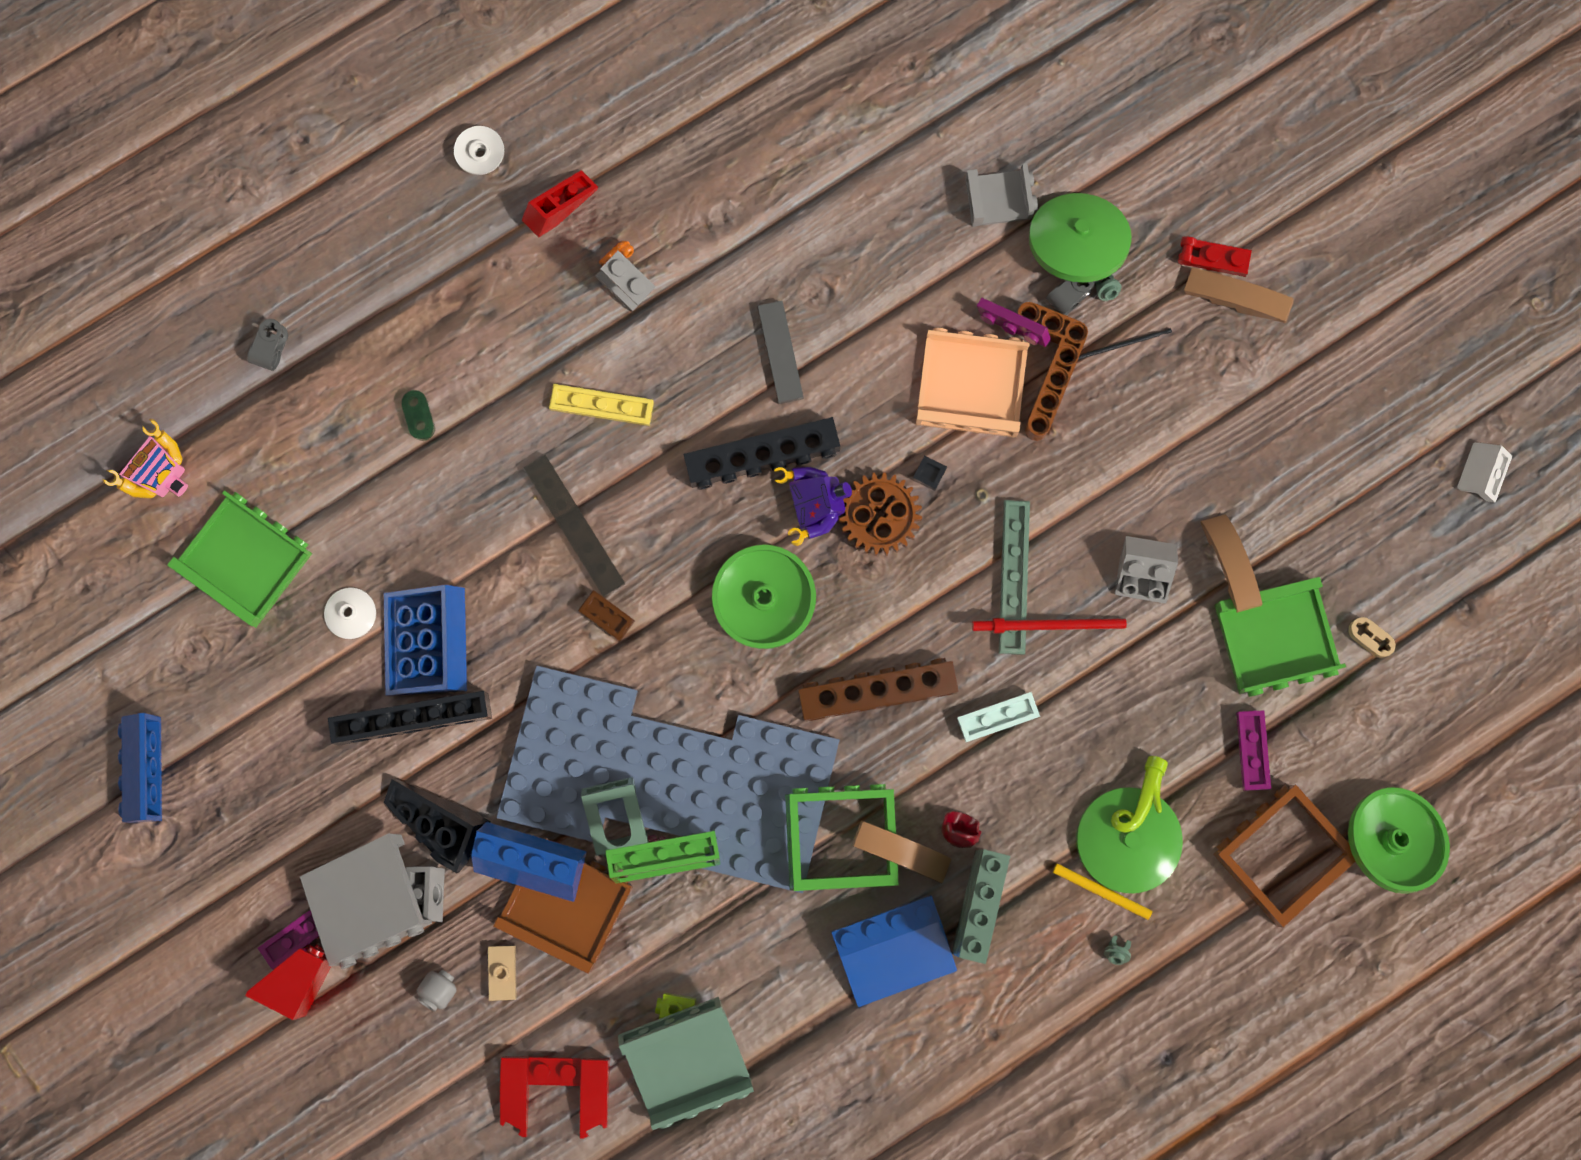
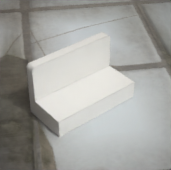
M1473 443L1457 488L1460 491L1478 493L1485 501L1496 503L1512 455L1501 445Z

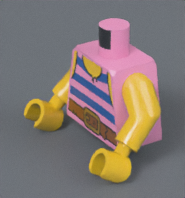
M149 419L155 424L154 430L148 431L142 425L144 433L149 435V438L119 475L113 470H106L114 474L112 482H107L104 479L102 481L106 485H117V489L136 498L151 499L156 495L163 498L169 490L179 497L187 490L188 484L180 479L185 469L181 465L183 458L178 444L164 430H159L156 420Z

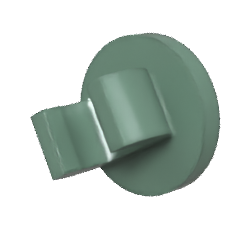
M1113 275L1108 276L1107 281L1103 283L1099 280L1095 281L1097 296L1102 301L1115 299L1122 288L1120 282L1114 279Z
M1114 935L1109 942V946L1105 948L1104 955L1112 964L1122 965L1130 961L1131 953L1129 949L1131 941L1127 940L1124 947H1120L1116 943L1117 936Z

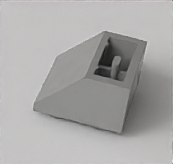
M1126 536L1120 556L1115 595L1166 604L1178 564L1177 544Z

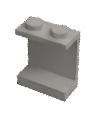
M1027 163L1022 164L1020 171L978 176L977 169L967 170L965 181L972 227L1032 219L1034 211L1038 209L1036 195H1032L1031 186H1034L1033 172L1028 171Z
M619 251L600 269L601 271L595 276L632 312L656 287Z

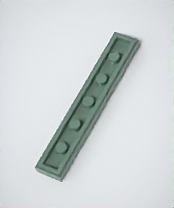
M1004 500L1000 618H1004V620H1026L1030 501ZM1026 630L999 633L998 654L1025 655Z

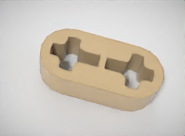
M1361 617L1350 623L1348 627L1350 637L1373 656L1383 658L1394 652L1396 645L1394 639L1370 619ZM1364 624L1366 626L1364 630L1370 635V637L1365 633L1358 635L1357 632L1359 629L1356 627V625L1360 626ZM1373 639L1378 642L1385 640L1387 642L1385 644L1387 650L1379 651V644Z

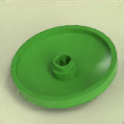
M1071 193L1055 197L1040 207L1031 222L1029 245L1036 261L1052 275L1072 282H1093L1112 275L1123 265L1129 254L1132 236L1127 219L1115 205L1095 195Z
M756 545L735 553L723 564L714 581L712 603L719 624L734 640L752 648L772 649L788 644L806 629L814 614L816 589L810 571L795 554L777 546Z
M1119 788L1100 795L1086 808L1077 827V851L1085 870L1102 886L1121 893H1141L1159 886L1174 872L1182 853L1183 837L1180 823L1171 807L1161 798L1162 812L1157 813L1154 803H1152L1144 822L1134 831L1120 832L1113 827L1111 819L1117 810L1124 809L1135 814L1141 793L1139 788ZM1122 817L1119 819V821L1122 823H1127L1130 821L1126 817Z
M1384 788L1363 798L1353 810L1348 827L1350 849L1359 868L1376 885L1391 892L1408 894L1430 887L1442 876L1449 860V837L1442 818L1435 808L1423 797L1403 788Z

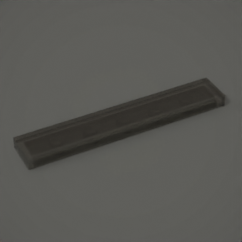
M543 455L525 466L524 470L602 596L606 597L626 585L547 456Z

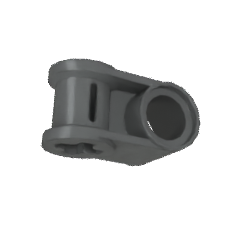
M1066 280L1051 291L1046 299L1058 313L1068 315L1082 300L1089 296L1095 281L1086 282V287L1083 285L1079 287L1077 286L1078 282Z
M275 319L264 320L260 324L255 340L249 349L248 363L271 371L276 370L288 340L287 329ZM277 330L276 335H275V334H271V335H270L271 331L275 332V331Z

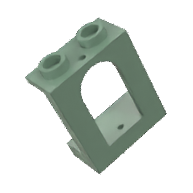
M633 777L582 789L581 798L596 856L603 854L606 857L605 850L648 843V834L645 831ZM623 797L631 836L608 841L604 833L597 803Z

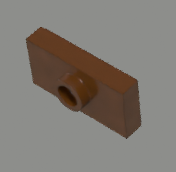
M594 590L578 609L581 614L619 642L635 622L634 619Z

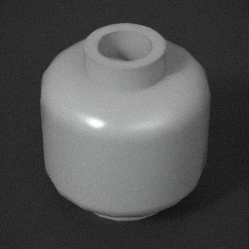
M440 970L439 973L434 971L427 973L416 990L419 996L418 1002L434 1012L436 1009H445L457 991L456 986L452 983L454 977L444 970Z

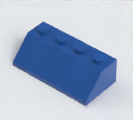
M147 713L123 716L118 726V735L122 739V749L118 753L119 764L122 765V775L118 780L119 790L122 791V802L119 803V816L122 818V822L126 823L162 821L161 717Z
M486 822L477 830L471 857L475 873L574 902L587 851Z

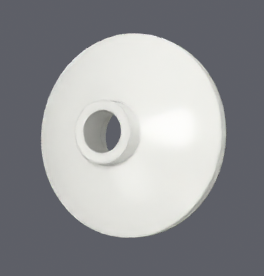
M474 126L466 129L459 135L454 145V156L458 165L464 171L474 175H484L495 170L502 162L504 144L498 133L491 128ZM480 150L485 152L482 157L476 156Z
M357 588L341 589L334 593L326 603L324 610L325 622L330 631L338 637L344 639L359 638L372 628L376 619V607L372 598L366 592ZM346 608L352 609V614L349 617L344 615Z

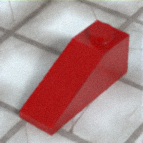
M580 170L529 201L522 221L539 238L557 227L598 190V186Z

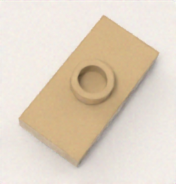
M516 946L488 947L489 1001L517 999Z

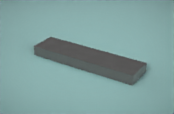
M783 301L758 305L778 403L783 404L802 400L804 396Z

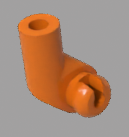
M620 241L599 263L603 267L617 251L626 258H629L634 253L633 246L628 241Z

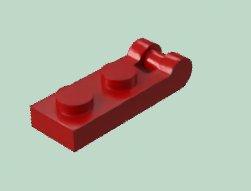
M1189 236L1182 237L1181 247L1183 248L1182 253L1178 256L1179 264L1243 277L1247 276L1252 250L1201 241ZM1192 250L1199 251L1198 257L1192 255Z

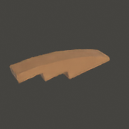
M1197 268L1191 269L1184 289L1187 295L1210 299L1212 304L1235 308L1237 313L1283 323L1287 322L1294 302V298L1271 289Z

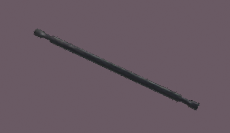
M1168 328L1161 332H1154L1080 354L1078 360L1159 337L1163 334L1172 333V330ZM1069 357L1066 360L1062 361L1065 363H1069L1072 361V358Z

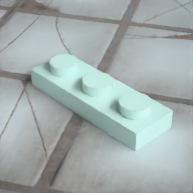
M1029 692L957 717L966 743L1040 717L1033 695Z

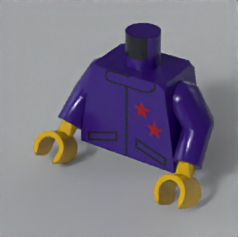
M782 467L776 468L774 472H785L784 479L775 480L777 483L783 484L788 479L793 480L789 482L800 529H790L788 536L799 534L800 537L792 541V545L799 546L803 543L804 538L812 539L829 533L838 521V516L845 512L843 499L852 495L850 485L847 482L839 484L837 477H829L826 471L813 467L792 468V471H786Z

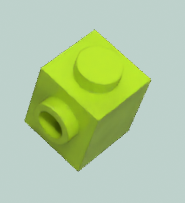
M664 993L663 998L657 999L655 1014H660L659 1019L690 1008L695 1006L696 998Z

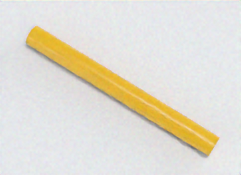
M1058 863L1054 867V874L1147 920L1150 919L1152 910Z

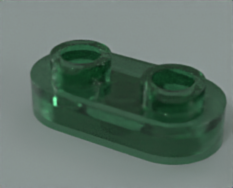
M411 390L403 396L401 401L410 434L419 441H426L435 433V423L429 402L422 392ZM412 399H418L416 406H410ZM419 423H425L423 430H417Z

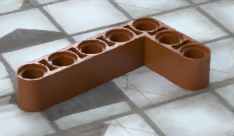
M1025 302L1019 307L1017 314L1021 315L1023 312H1030L1034 316L1032 321L1045 327L1046 322L1052 321L1056 323L1058 328L1056 330L1048 329L1050 341L1059 345L1025 426V433L1028 438L1039 441L1045 438L1051 428L1088 336V328L1081 321L1036 303ZM1073 330L1079 332L1081 339H1072L1069 332ZM1066 353L1070 355L1072 361L1065 363L1060 359L1059 355ZM1052 376H1058L1059 378H1061L1063 384L1060 386H1055L1054 384H1052L1050 378ZM1049 399L1053 403V408H1044L1041 405V400ZM1033 422H1040L1044 426V431H1034L1031 424Z

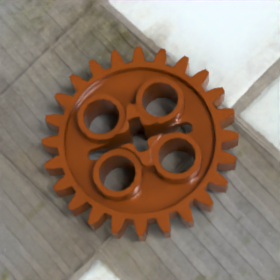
M884 472L881 479H878L877 475L873 473L872 480L870 481L864 475L862 476L863 484H859L857 481L853 482L855 490H852V495L849 498L843 499L846 505L845 512L843 513L845 516L839 518V523L847 524L842 528V533H851L847 541L856 539V549L864 545V553L867 554L870 548L874 549L875 556L878 555L879 549H883L885 556H888L889 548L898 553V544L906 548L908 545L906 538L914 540L915 536L911 530L919 531L920 528L914 522L922 520V516L915 514V512L920 511L922 506L914 505L919 496H910L913 487L903 488L906 480H902L898 484L896 483V475H893L891 480H887L886 472ZM874 491H880L884 495V500L875 502L871 499L870 494ZM890 496H894L895 499L885 511L884 516L886 518L881 516L871 532L867 533L866 529L875 519V510L880 512ZM894 506H901L905 510V515L896 517L892 514L891 509ZM860 511H864L869 515L870 519L865 523H861L856 520L855 515ZM880 526H885L890 530V535L886 538H881L877 535L876 529Z

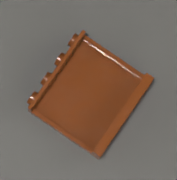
M592 861L591 864L584 862L574 902L516 885L501 916L497 918L493 927L589 974L633 886L628 884V882L615 884L610 879L609 874L604 872L605 866L595 861Z

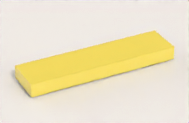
M553 384L549 409L551 411L650 426L654 400Z

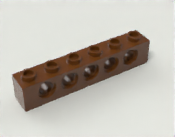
M946 658L931 660V665L922 667L920 663L905 665L906 670L895 671V667L879 670V675L870 676L869 672L855 674L854 679L844 681V677L829 679V684L820 686L818 682L803 684V689H798L804 722L957 694L959 690L953 661L946 662ZM925 673L933 674L936 679L935 685H924L922 675ZM897 679H908L910 689L900 691L896 686ZM875 682L883 684L885 693L881 696H875L871 693L870 686ZM849 687L856 688L859 691V698L854 701L848 700L844 694L845 690ZM830 692L834 697L833 703L828 706L821 704L819 701L821 693Z

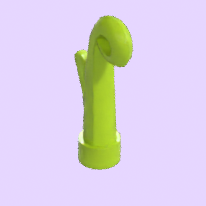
M1149 756L1144 767L1146 772L1135 814L1124 809L1114 812L1111 822L1116 830L1130 832L1137 829L1144 822L1152 803H1154L1157 813L1162 812L1160 790L1162 777L1165 775L1168 766L1166 760L1157 756ZM1122 817H1126L1130 821L1127 823H1122L1119 821V819Z

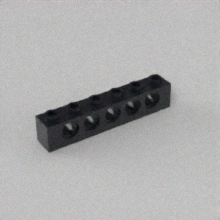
M830 417L683 455L691 487L703 490L712 487V483L722 481L723 484L736 481L737 477L747 475L748 478L761 475L763 470L772 469L774 471L778 467L785 469L787 464L795 462L797 465H804L812 462L811 458L819 456L822 459L832 458L837 455L836 452H840L841 446L834 419ZM813 437L818 439L820 444L816 448H809L805 444L806 440ZM784 444H791L795 450L791 454H784L780 448ZM759 450H766L770 453L769 458L763 461L757 459L755 455ZM735 456H741L745 459V463L742 466L736 467L731 464V460ZM711 462H716L720 465V469L715 473H710L706 470V466Z
M479 691L329 717L328 726L331 744L339 746L492 719L489 693Z

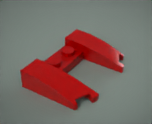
M501 1057L500 1125L504 1126L507 1122L520 1129L519 1136L527 1137L529 1085L580 1086V1139L588 1137L587 1131L600 1124L604 1129L607 1128L610 1058Z

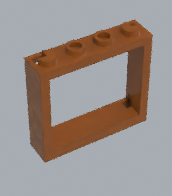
M1284 785L1280 790H1277L1274 793L1276 798L1270 804L1265 802L1254 811L1256 816L1250 822L1246 819L1235 828L1237 833L1231 839L1227 836L1220 841L1221 843L1216 846L1218 850L1213 854L1277 927H1285L1356 862L1346 839L1297 785H1290L1289 787ZM1294 798L1343 853L1286 905L1278 910L1233 860L1230 854Z

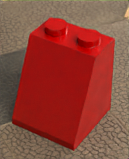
M316 945L315 947L309 946L298 949L250 988L245 996L291 1020L305 1017L331 968L323 947Z

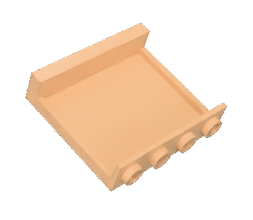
M934 328L933 331L928 330L916 425L1017 438L1020 431V410L1027 350L1030 343L1024 342L1023 339L1017 337L1004 340L998 339L999 337L993 334H985L983 337L973 336V333L968 331H959L956 334L948 333V330L944 328Z

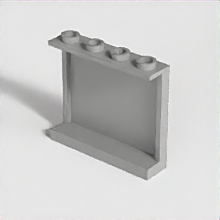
M388 833L300 876L329 966H340L341 969L349 968L356 964V959L377 955L379 953L378 949L384 946L389 948L401 943V938L407 935L409 937L419 935L424 932V927L432 924L431 920H423L404 866L399 847L405 845L402 835Z

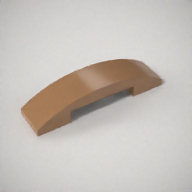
M1227 515L1201 521V526L1208 543L1213 545L1228 582V592L1236 612L1262 606L1261 595L1249 558L1239 535Z
M864 821L860 822L852 843L853 847L879 856L940 883H943L951 862V858Z

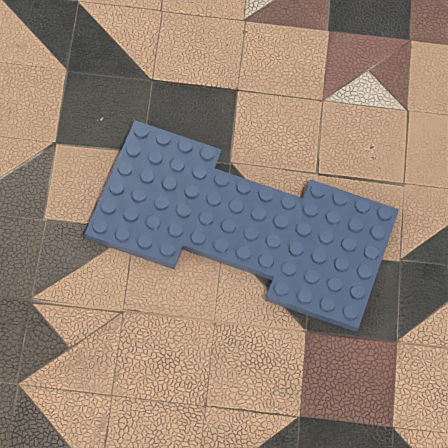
M536 666L497 814L498 819L592 841L581 798L582 789L633 777L644 827L682 837L715 831L720 865L701 869L790 890L785 794H793L792 789L808 788V793H818V787H828L840 739L738 715L733 738L729 740L632 716L638 690ZM623 797L597 803L603 826L606 818L629 823ZM825 801L798 802L801 878H807Z

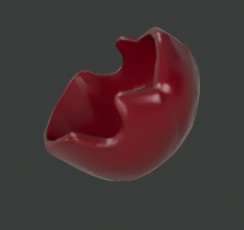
M956 811L945 814L941 828L945 840L957 848H971L979 841L982 831L979 830L980 823L978 820L970 815Z

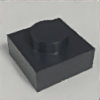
M924 455L912 480L936 491L947 466Z

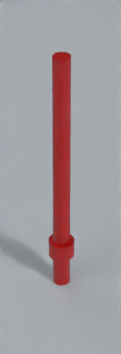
M992 618V621H972V631H992L993 633L1018 630L1126 629L1127 627L1125 618L1004 620V618Z

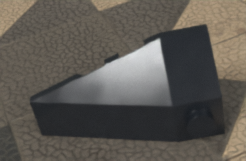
M395 778L391 780L384 799L385 805L400 822L407 824L416 834V840L419 843H424L432 852L430 854L431 857L455 873H459L472 858L471 855L477 830L486 822L491 823V821L470 809Z

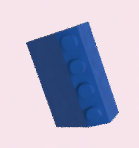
M439 585L384 593L385 696L467 691L465 588Z
M931 895L831 931L858 1007L957 971Z

